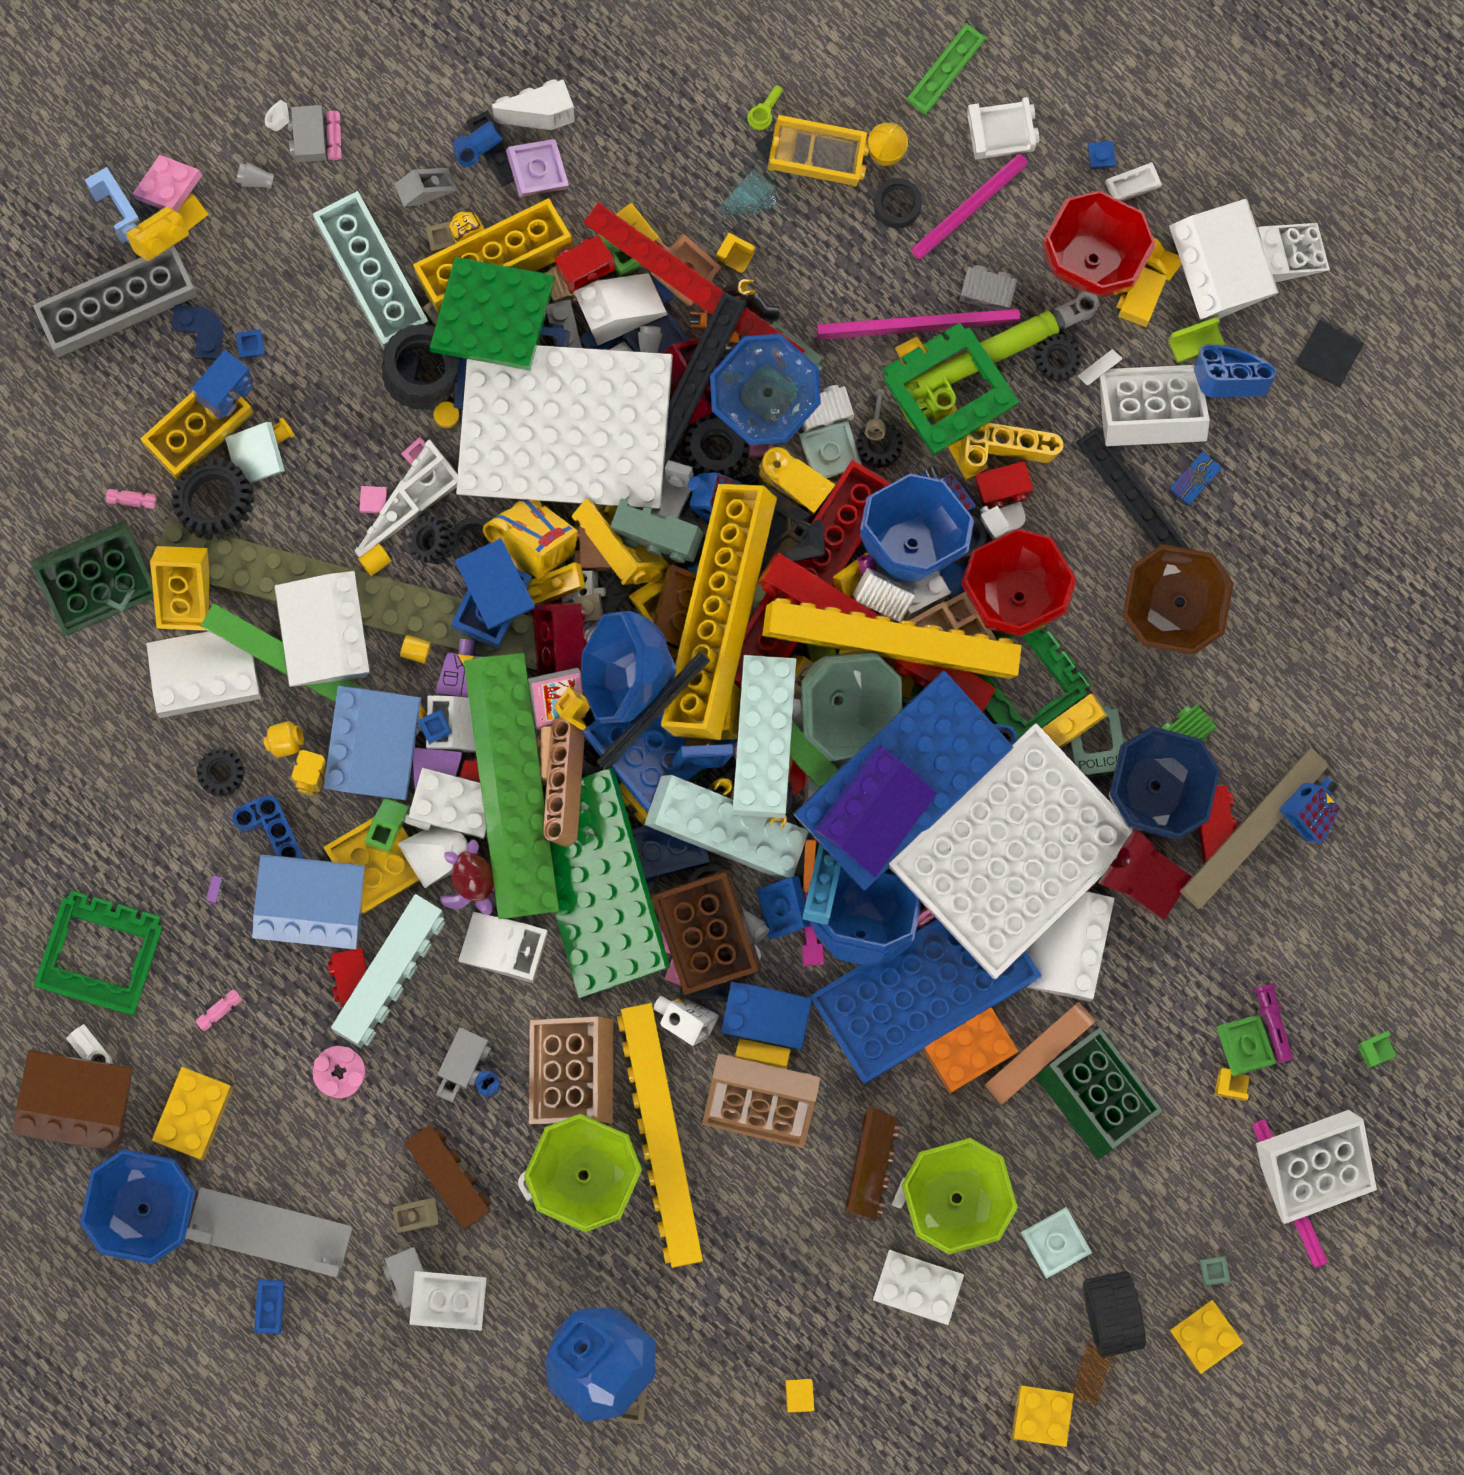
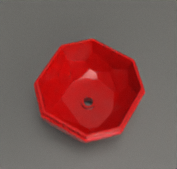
M1100 190L1066 199L1043 239L1045 258L1053 275L1076 289L1100 297H1108L1130 291L1136 284L1156 246L1144 213ZM1089 259H1095L1096 263L1090 262Z
M1016 529L972 551L961 585L986 628L1004 635L1021 637L1057 620L1067 613L1077 579L1051 537ZM1018 596L1024 598L1022 601L1015 600Z

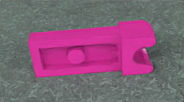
M808 892L803 893L805 904ZM811 921V926L804 929L806 945H803L801 948L803 967L823 965L824 963L822 944H817L818 938L815 935Z

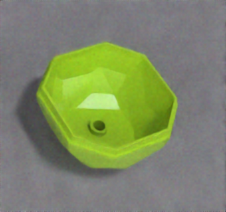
M578 1114L545 1127L526 1169L524 1178L538 1212L583 1232H588L621 1219L642 1168L628 1134L585 1115ZM581 1171L588 1172L589 1176L586 1180L579 1179L578 1175Z
M971 1138L919 1152L901 1185L916 1237L948 1255L999 1241L1018 1208L1003 1156ZM953 1194H959L961 1196L960 1203H954L952 1201Z

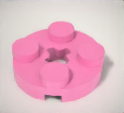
M330 1047L324 1050L314 1061V1082L318 1089L329 1097L337 1099L350 1097L363 1084L366 1074L364 1062L359 1054L349 1047ZM336 1064L341 1068H346L347 1072L343 1073V1079L339 1080L337 1076H332Z

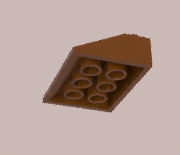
M729 869L651 896L684 995L758 972L762 968Z
M29 1050L16 1107L13 1134L117 1151L122 1144L133 1067Z
M868 1107L864 1113L844 1216L875 1222L877 1216L882 1217L885 1202L880 1201L882 1191H887L890 1176L885 1175L887 1165L892 1166L895 1150L890 1148L892 1139L897 1140L900 1124H895L897 1117L873 1107Z

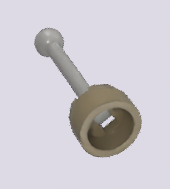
M883 389L875 391L877 399L874 419H870L865 426V435L871 440H880L885 436V423L879 418L881 400L885 395Z

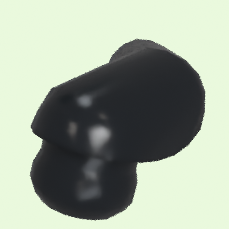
M755 291V294L747 296V306L761 318L779 319L780 306H767L762 300L761 294Z

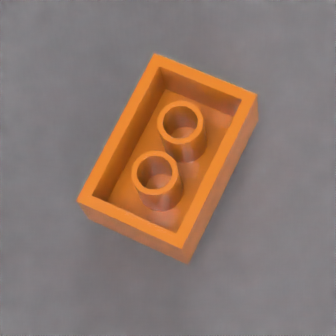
M990 1007L925 1046L923 1052L948 1093L951 1094L1018 1053V1050Z

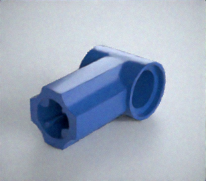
M488 121L470 135L456 138L452 149L461 166L471 167L477 163L480 155L501 142L503 138L493 122ZM470 149L468 153L461 154L463 150Z

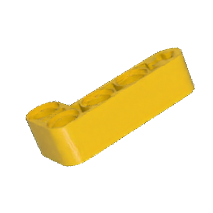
M988 423L974 432L979 435L980 440L974 439L971 434L961 439L959 467L966 474H976L986 463L988 454L1050 463L1062 451L1063 441L1061 437L1054 433ZM995 436L1001 437L1005 444L999 443ZM1020 440L1027 442L1029 448L1023 447ZM969 456L975 457L978 464L972 463L969 460Z

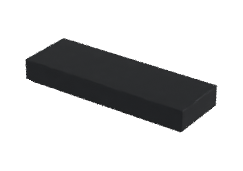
M488 110L466 121L471 133L488 121L493 122L498 129ZM504 138L501 142L483 153L501 187L515 181L506 152L508 145Z

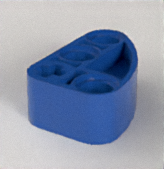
M1208 344L1202 346L1194 365V372L1200 390L1208 397L1265 396L1269 393L1276 376L1275 368L1263 359L1246 351L1223 345Z

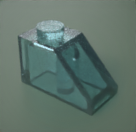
M753 169L721 204L720 212L724 215L760 213L764 207L768 210L777 200L775 197L777 187Z

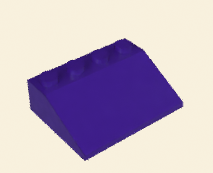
M875 746L813 831L876 878L937 793L882 746Z

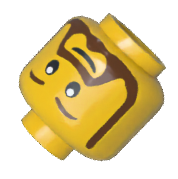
M459 212L455 214L448 227L455 243L485 230L480 219L473 212Z

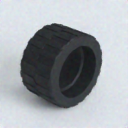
M409 325L404 329H400L394 336L392 335L384 349L382 361V381H384V387L394 400L403 406L410 407V409L424 410L436 407L443 401L445 402L449 395L453 393L458 380L460 358L439 353L435 354L443 361L445 371L443 376L434 383L427 385L413 384L405 380L397 371V360L407 351L413 349L431 351L430 345L435 326Z
M1121 1271L1085 1279L1083 1282L1085 1306L1099 1355L1105 1358L1144 1349L1146 1346V1334L1137 1292L1129 1272Z

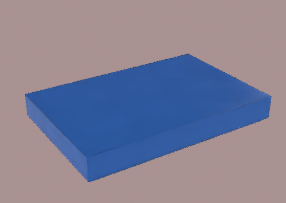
M502 538L455 560L488 630L535 609V605Z

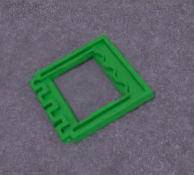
M961 323L944 331L947 341L939 334L924 343L923 348L927 353H924L920 347H917L902 356L905 366L897 359L882 368L886 376L883 380L933 456L1019 405V400L969 327L964 329ZM965 347L972 358V363L983 379L988 381L992 390L931 426L912 395L904 386V383Z
M1046 625L1023 635V638L1066 694L1050 702L1028 722L1025 723L989 675L972 673L996 688L984 711L994 724L1011 726L1017 734V740L1035 723L1040 728L1050 723L1088 694L1085 689L1092 685L1081 670L1075 675L1071 673L1078 666L1065 650L1057 655L1055 651L1061 648L1062 645L1052 632L1048 630L1043 635L1040 633ZM1001 633L994 635L997 641L999 638L1013 639L1016 637Z
M71 890L68 899L64 897L62 899L34 987L135 1017L163 930V926L159 925L161 916L143 911L139 920L136 919L139 909L118 904L116 911L112 912L114 902L93 897L91 905H88L89 895ZM71 917L145 938L131 973L133 976L129 988L55 967L66 940Z

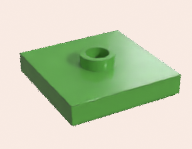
M1260 1014L1216 1027L1233 1077L1277 1064Z

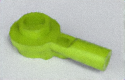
M775 85L763 104L759 103L758 106L753 107L749 111L747 121L753 129L764 130L771 125V109L783 92L780 86Z

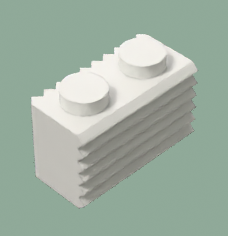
M833 385L825 388L824 392L820 394L821 404L803 423L802 427L804 432H809L845 420H853L854 413L845 386L839 388L838 385ZM804 407L798 409V414H800Z
M870 568L866 569L853 592L857 602L868 609L880 612L879 616L890 618V622L893 620L902 621L915 598L912 589Z

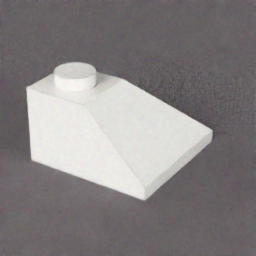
M432 825L429 831L423 830L400 842L398 846L424 888H427L452 874L453 864L445 860L444 853L452 851L459 855L466 851L468 842L460 832Z

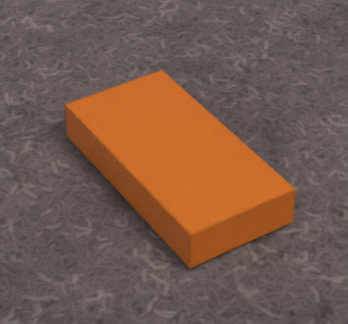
M807 839L805 841L804 892L809 891L816 860V839Z

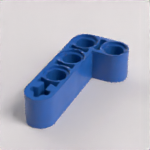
M269 795L262 796L235 809L232 820L238 830L250 832L264 826L276 856L283 857L286 850L293 849L297 853L295 858L304 859L276 798ZM266 803L275 804L276 808L272 814L266 815L262 813V808ZM248 813L252 816L251 822L248 825H240L238 823V819L242 814ZM277 826L286 828V833L281 838H275L272 835L274 828Z

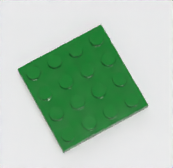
M455 257L431 341V352L530 371L555 282L554 275Z

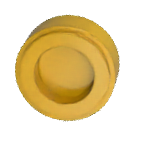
M442 402L434 410V420L442 428H451L459 420V410L454 408V404L451 402Z

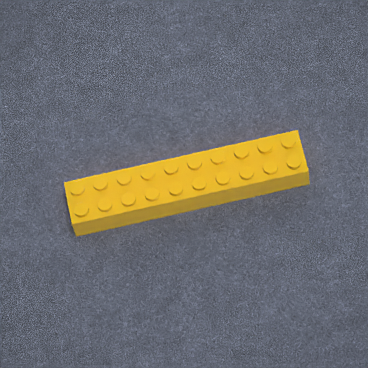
M718 484L676 659L675 677L699 652L705 653L709 657L710 662L664 710L661 726L675 737L721 739L777 500L764 486Z

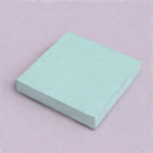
M848 420L799 434L808 466L826 479L842 475L851 460L862 465Z
M265 422L225 437L231 461L243 471L250 484L285 471L271 422Z
M1067 1207L1020 1232L1046 1279L1092 1254Z

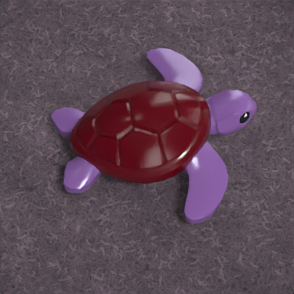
M471 840L466 846V851L459 855L452 851L445 852V860L453 864L451 880L453 887L458 893L440 896L441 903L448 908L460 909L465 907L470 901H476L479 911L485 915H490L493 910V904L489 895L491 891H495L492 867L486 859L477 854L479 849L478 843L475 840Z

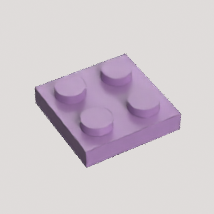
M555 139L507 148L506 152L519 197L568 188V180Z

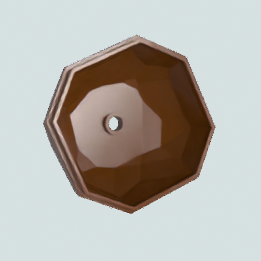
M1162 544L1131 566L1122 616L1143 646L1195 655L1225 634L1234 582L1213 553ZM1178 598L1185 600L1183 607L1175 605V601Z

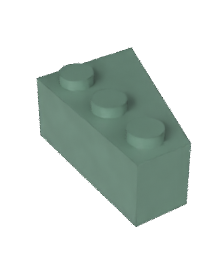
M620 499L610 527L624 541L623 544L633 549H637L638 546L647 548V552L657 556H661L664 553L670 555L672 560L684 563L685 560L694 562L704 535L698 526L669 515L664 517L651 513L652 509L644 507L643 510L633 508L628 504V500Z

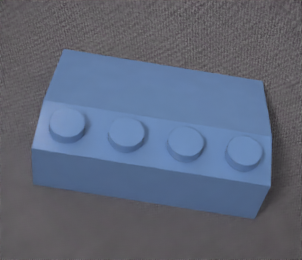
M338 686L323 789L407 800L421 697L351 686Z
M261 854L252 938L356 949L361 933L365 866Z

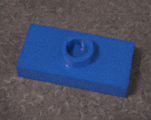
M258 1279L254 1333L281 1334L285 1281Z

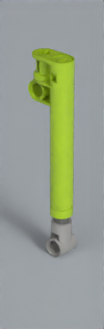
M1082 292L1078 298L1055 308V312L1051 313L1047 310L980 344L995 364L1043 341L1047 337L1059 333L1060 327L1067 328L1081 320L1090 319L1099 306V299L1096 295ZM1087 302L1091 306V310L1083 309L1080 303ZM967 350L937 363L904 383V386L912 395L926 419L947 416L956 402L955 393L950 385L978 372ZM944 398L948 401L949 405L946 407L938 404L937 399ZM902 410L907 422L909 423L911 428L915 430L914 426Z

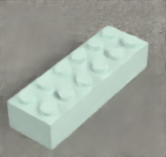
M358 191L313 213L316 226L383 350L388 344L389 339L398 330L404 329L409 325H429L423 310Z
M744 655L733 815L771 818L786 817L796 658Z
M673 775L661 776L644 824L781 880L794 876L809 833L808 830L786 822L783 830H780L782 824L777 820L773 821L772 826H770L771 817L733 815L732 799Z
M414 895L331 1028L336 1034L359 1048H362L364 1044L368 1046L376 1034L373 1030L378 1022L382 1024L390 1012L388 1005L391 1000L396 1002L404 990L402 983L405 978L410 980L418 967L415 962L419 956L424 958L432 945L429 940L432 935H438L443 929L446 922H444V914L441 909L420 896Z

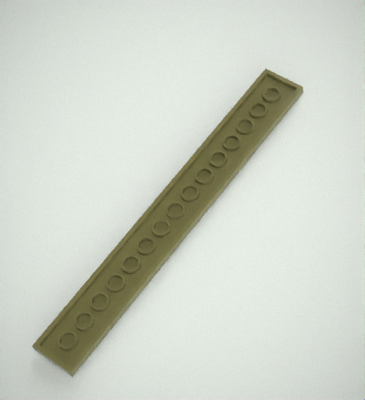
M166 520L159 546L208 548L209 585L277 603L275 585L326 574L354 571L363 626L404 637L410 635L430 641L434 645L459 651L460 638L474 640L454 631L452 628L453 619L463 598L376 575L371 577L369 573L225 535L221 539H217L213 535L212 540H207L203 535L201 539L196 537L194 533H189L182 524ZM522 614L514 619L500 651L475 640L474 655L489 657L524 653L526 669L537 672L533 617Z

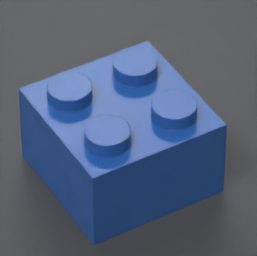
M224 350L192 387V391L197 402L221 420L224 416L228 417L237 406L235 403L241 396L245 397L253 388L252 383L254 381L249 368L228 351Z

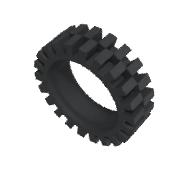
M208 458V464H205L203 459L197 461L198 468L195 469L191 464L188 466L190 470L188 475L184 471L180 474L182 482L176 480L174 483L177 490H172L171 493L174 498L171 500L174 513L189 533H194L196 537L202 539L204 535L207 540H212L213 535H215L217 539L223 538L222 532L225 531L230 536L234 534L231 528L235 526L238 530L241 529L243 526L240 521L247 522L249 519L247 512L252 513L253 506L251 505V503H254L253 488L243 471L231 461L226 463L225 459L219 458L218 463H216L214 458ZM211 480H224L232 484L235 490V497L232 505L225 513L214 518H203L193 513L191 500L200 485Z

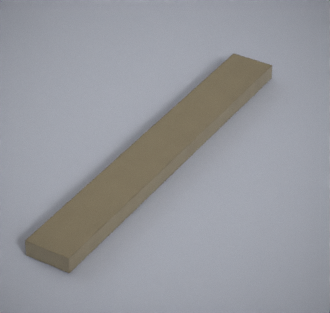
M1312 747L1298 759L1180 890L1197 909L1205 905L1284 817L1279 811L1281 806L1302 784L1306 782L1313 784L1329 767Z

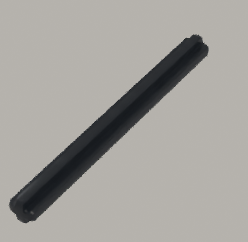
M703 652L697 653L597 760V763L604 770H608L704 669L710 662L709 657Z

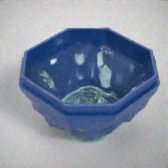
M781 334L744 336L710 375L712 412L750 445L787 443L821 404L819 367ZM766 388L772 389V396L765 397L763 394Z

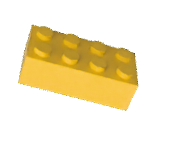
M191 392L140 439L144 447L176 480L180 481L182 479L180 474L183 471L186 474L190 472L188 466L192 464L196 467L198 465L197 461L206 458L225 440V437L230 436L254 413L251 406L240 397L235 403L237 405L235 410L228 417L224 416L220 420L197 402L194 393Z

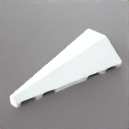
M430 439L425 443V447L411 464L412 467L380 511L379 517L373 526L369 528L359 547L355 549V553L359 557L376 544L383 543L457 488L458 473Z

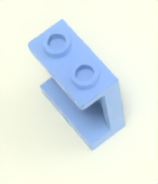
M105 167L85 179L96 202L110 195L124 217V220L114 225L115 231L121 243L126 241L130 243L126 232L134 227L136 228L140 221L109 169Z

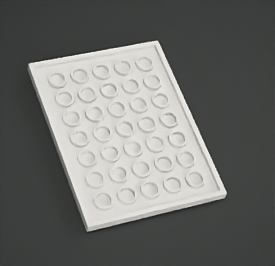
M537 345L530 371L467 359L456 494L580 504L585 499H590L594 505L618 506L620 499L623 498L629 501L628 504L631 507L661 509L673 355Z
M1037 723L1027 730L1012 745L1014 748L933 826L919 834L889 863V868L993 979H996L1104 875L1133 830L1126 827L1115 807Z

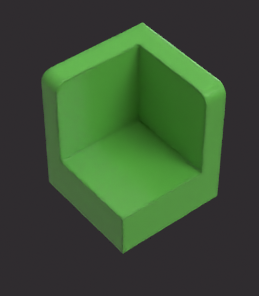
M1389 1031L1357 1045L1368 1069L1395 1057L1396 1054L1388 1039L1390 1036Z

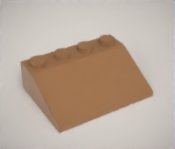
M596 1016L530 1020L529 1124L552 1125L578 1114L585 1115L603 1124H613V1019Z
M718 1054L702 1125L804 1148L821 1077L787 1070L783 1067L761 1064L757 1061L735 1058L731 1055Z

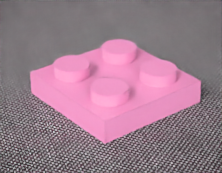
M159 155L133 192L136 200L159 209L168 206L173 211L178 212L202 177L199 169Z

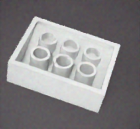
M1247 199L1192 215L1169 225L1200 320L1207 321L1215 317L1220 319L1279 293Z
M1194 365L1109 369L1099 377L1102 422L1106 446L1207 441L1210 420L1206 398L1200 390L1194 372Z
M354 571L326 574L274 586L289 687L367 677L369 665Z
M209 631L146 643L154 702L159 718L261 699L254 657Z
M1085 892L1026 949V952L1042 975L1041 979L1026 988L1088 1002L1093 1000L1114 903L1113 897Z
M1350 1110L1256 1143L1261 1169L1283 1224L1377 1190L1364 1120Z

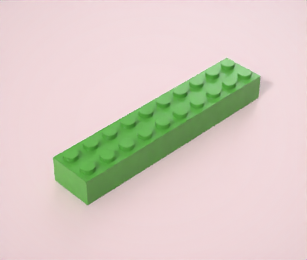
M524 653L464 661L498 919L557 912L559 907L550 841L545 838L543 831L545 804Z

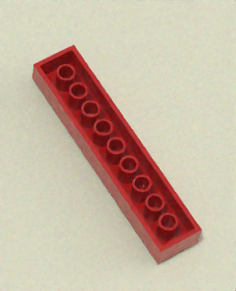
M851 460L813 522L819 520L824 524L825 556L795 563L835 587L833 577L850 564L863 543L860 536V528L867 497L892 483ZM766 594L747 624L734 684L740 690L742 689L744 655L790 658L800 643L762 636L766 605L780 598L777 595L771 596Z

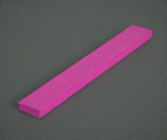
M1018 309L818 324L816 333L817 340L948 330L958 323H961L964 329L968 327L1017 325L1020 320V312Z

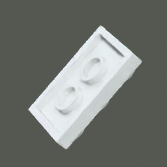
M422 768L408 818L484 839L486 822L481 785L478 782Z
M889 1250L873 1301L948 1325L964 1274Z
M414 1271L409 1325L482 1331L486 1277Z

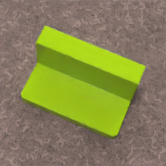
M1218 317L1176 331L1170 335L1168 342L1177 364L1197 357L1201 347L1204 345L1225 346L1218 328L1220 323Z

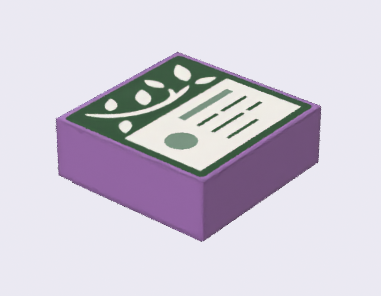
M213 875L206 898L209 904L217 906L219 904L224 885L222 877Z

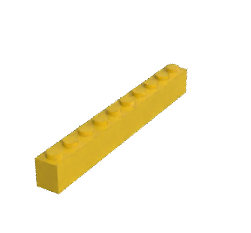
M777 598L766 605L762 636L852 652L877 653L881 657L1006 679L1018 676L1022 645L1013 644L1014 640L999 638L998 641L990 640L989 636L985 634H974V637L964 635L965 632L962 630L951 629L949 632L940 631V627L934 625H925L922 628L915 626V622L900 621V623L890 622V618L876 616L875 619L866 618V614L861 612H850V615L843 614L840 609L826 607L825 610L815 609L816 605L811 603H800V606L791 604L790 600Z
M652 1003L621 1009L622 1016H617L619 1031H625L627 1041L622 1042L624 1056L630 1057L632 1067L627 1068L630 1083L635 1082L637 1090L636 1093H632L635 1109L640 1108L642 1118L637 1119L640 1134H645L647 1144L642 1145L645 1160L650 1159L652 1170H647L650 1186H656L657 1196H652L655 1212H661L662 1221L657 1222L660 1238L666 1237L667 1247L662 1248L665 1264L671 1263V1268L701 1263L703 1259Z

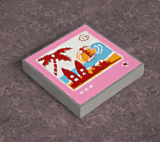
M579 668L528 679L535 728L551 726L557 718H560L554 705L568 686L583 694Z

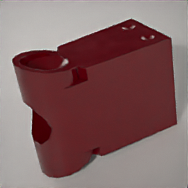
M1133 829L1119 850L1117 857L1112 861L1099 881V884L1119 891L1143 910L1165 920L1182 894L1180 890L1192 876L1157 852L1152 843L1142 833Z

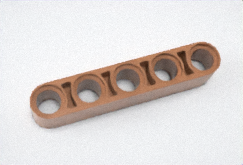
M560 717L551 726L543 831L545 838L549 841L568 847L576 841L578 835L584 736L582 735L583 730Z
M1078 1002L984 1086L1002 1105L1094 1024L1096 1020Z

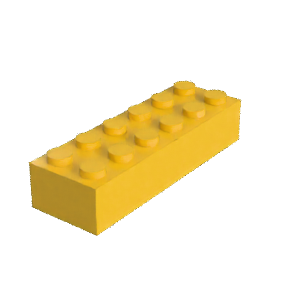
M548 198L413 264L421 287L439 316L455 257L535 272L555 262L554 258L564 250L573 249L574 245L569 231Z

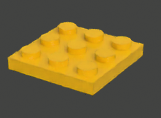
M373 818L324 846L332 862L365 866L362 902L363 915L420 881L398 846L400 842L409 838L403 827L400 830L391 856L365 845L364 841Z

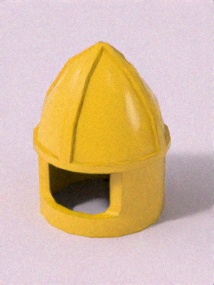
M882 123L871 130L868 137L871 159L879 165L892 166L903 158L908 147V137L900 125Z

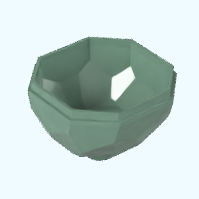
M872 652L842 653L825 656L817 660L802 680L800 703L804 738L829 761L851 759L902 710L901 676L877 653ZM836 696H839V701L835 704L834 699Z

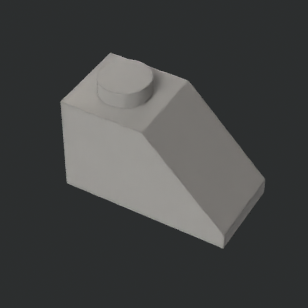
M449 168L412 170L395 183L403 206H419L457 191Z

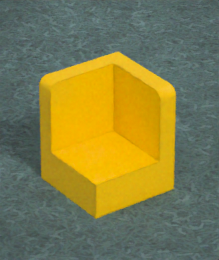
M728 233L716 254V260L742 274L755 254V246Z
M1154 238L1156 246L1145 266L1150 270L1167 276L1166 280L1170 281L1182 265L1180 257L1177 254L1166 251L1159 240Z
M568 686L554 705V708L561 718L584 731L587 726L582 718L590 709L585 695Z
M1219 1069L1214 1095L1241 1101L1248 1100L1249 1076L1241 1074L1233 1077L1231 1069Z
M812 1379L786 1380L787 1413L814 1411Z

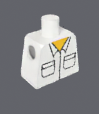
M660 996L653 1008L664 1015L660 1023L661 1026L692 1046L709 1037L719 1017L718 1014L680 997L669 1001Z

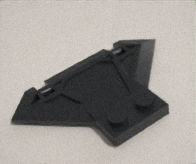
M753 474L733 478L742 482L743 485H756L759 481ZM766 483L762 486L766 487L777 500L760 570H764L770 559L777 553L782 554L793 562L825 556L824 524L819 520L809 524L808 520L811 517L809 513ZM800 531H803V534L799 537L798 534Z

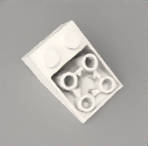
M550 80L544 83L543 87L537 89L527 88L522 90L517 96L511 98L509 96L501 97L492 104L494 122L499 124L553 130L575 122L574 106L564 80Z
M1318 223L1257 227L1275 282L1330 270Z
M428 696L427 716L441 709L452 734L430 745L426 740V748L476 753L469 698Z
M473 912L458 962L534 983L548 931L521 922L498 919V917Z

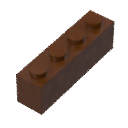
M428 1125L404 1143L463 1230H466L490 1213L487 1207L491 1203L483 1192L477 1194L473 1188L476 1181L468 1170L464 1173L458 1166L461 1159L453 1148L450 1151L447 1150L443 1144L447 1139L439 1127L433 1129L431 1125Z

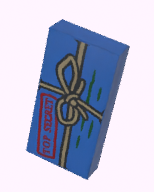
M1202 452L1170 488V491L1189 507L1219 473L1222 467Z

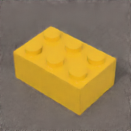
M181 1067L152 1141L204 1161L233 1087Z

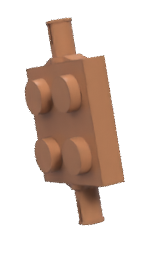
M681 234L670 247H667L659 238L654 240V242L710 282H712L713 277L721 268L719 264L685 234ZM651 272L658 281L687 306L692 305V300Z

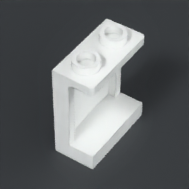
M1028 97L1023 98L1022 102L983 108H979V103L968 105L967 116L975 160L1035 150L1036 143H1039L1038 128H1033L1032 119H1035V109L1033 104L1029 105Z

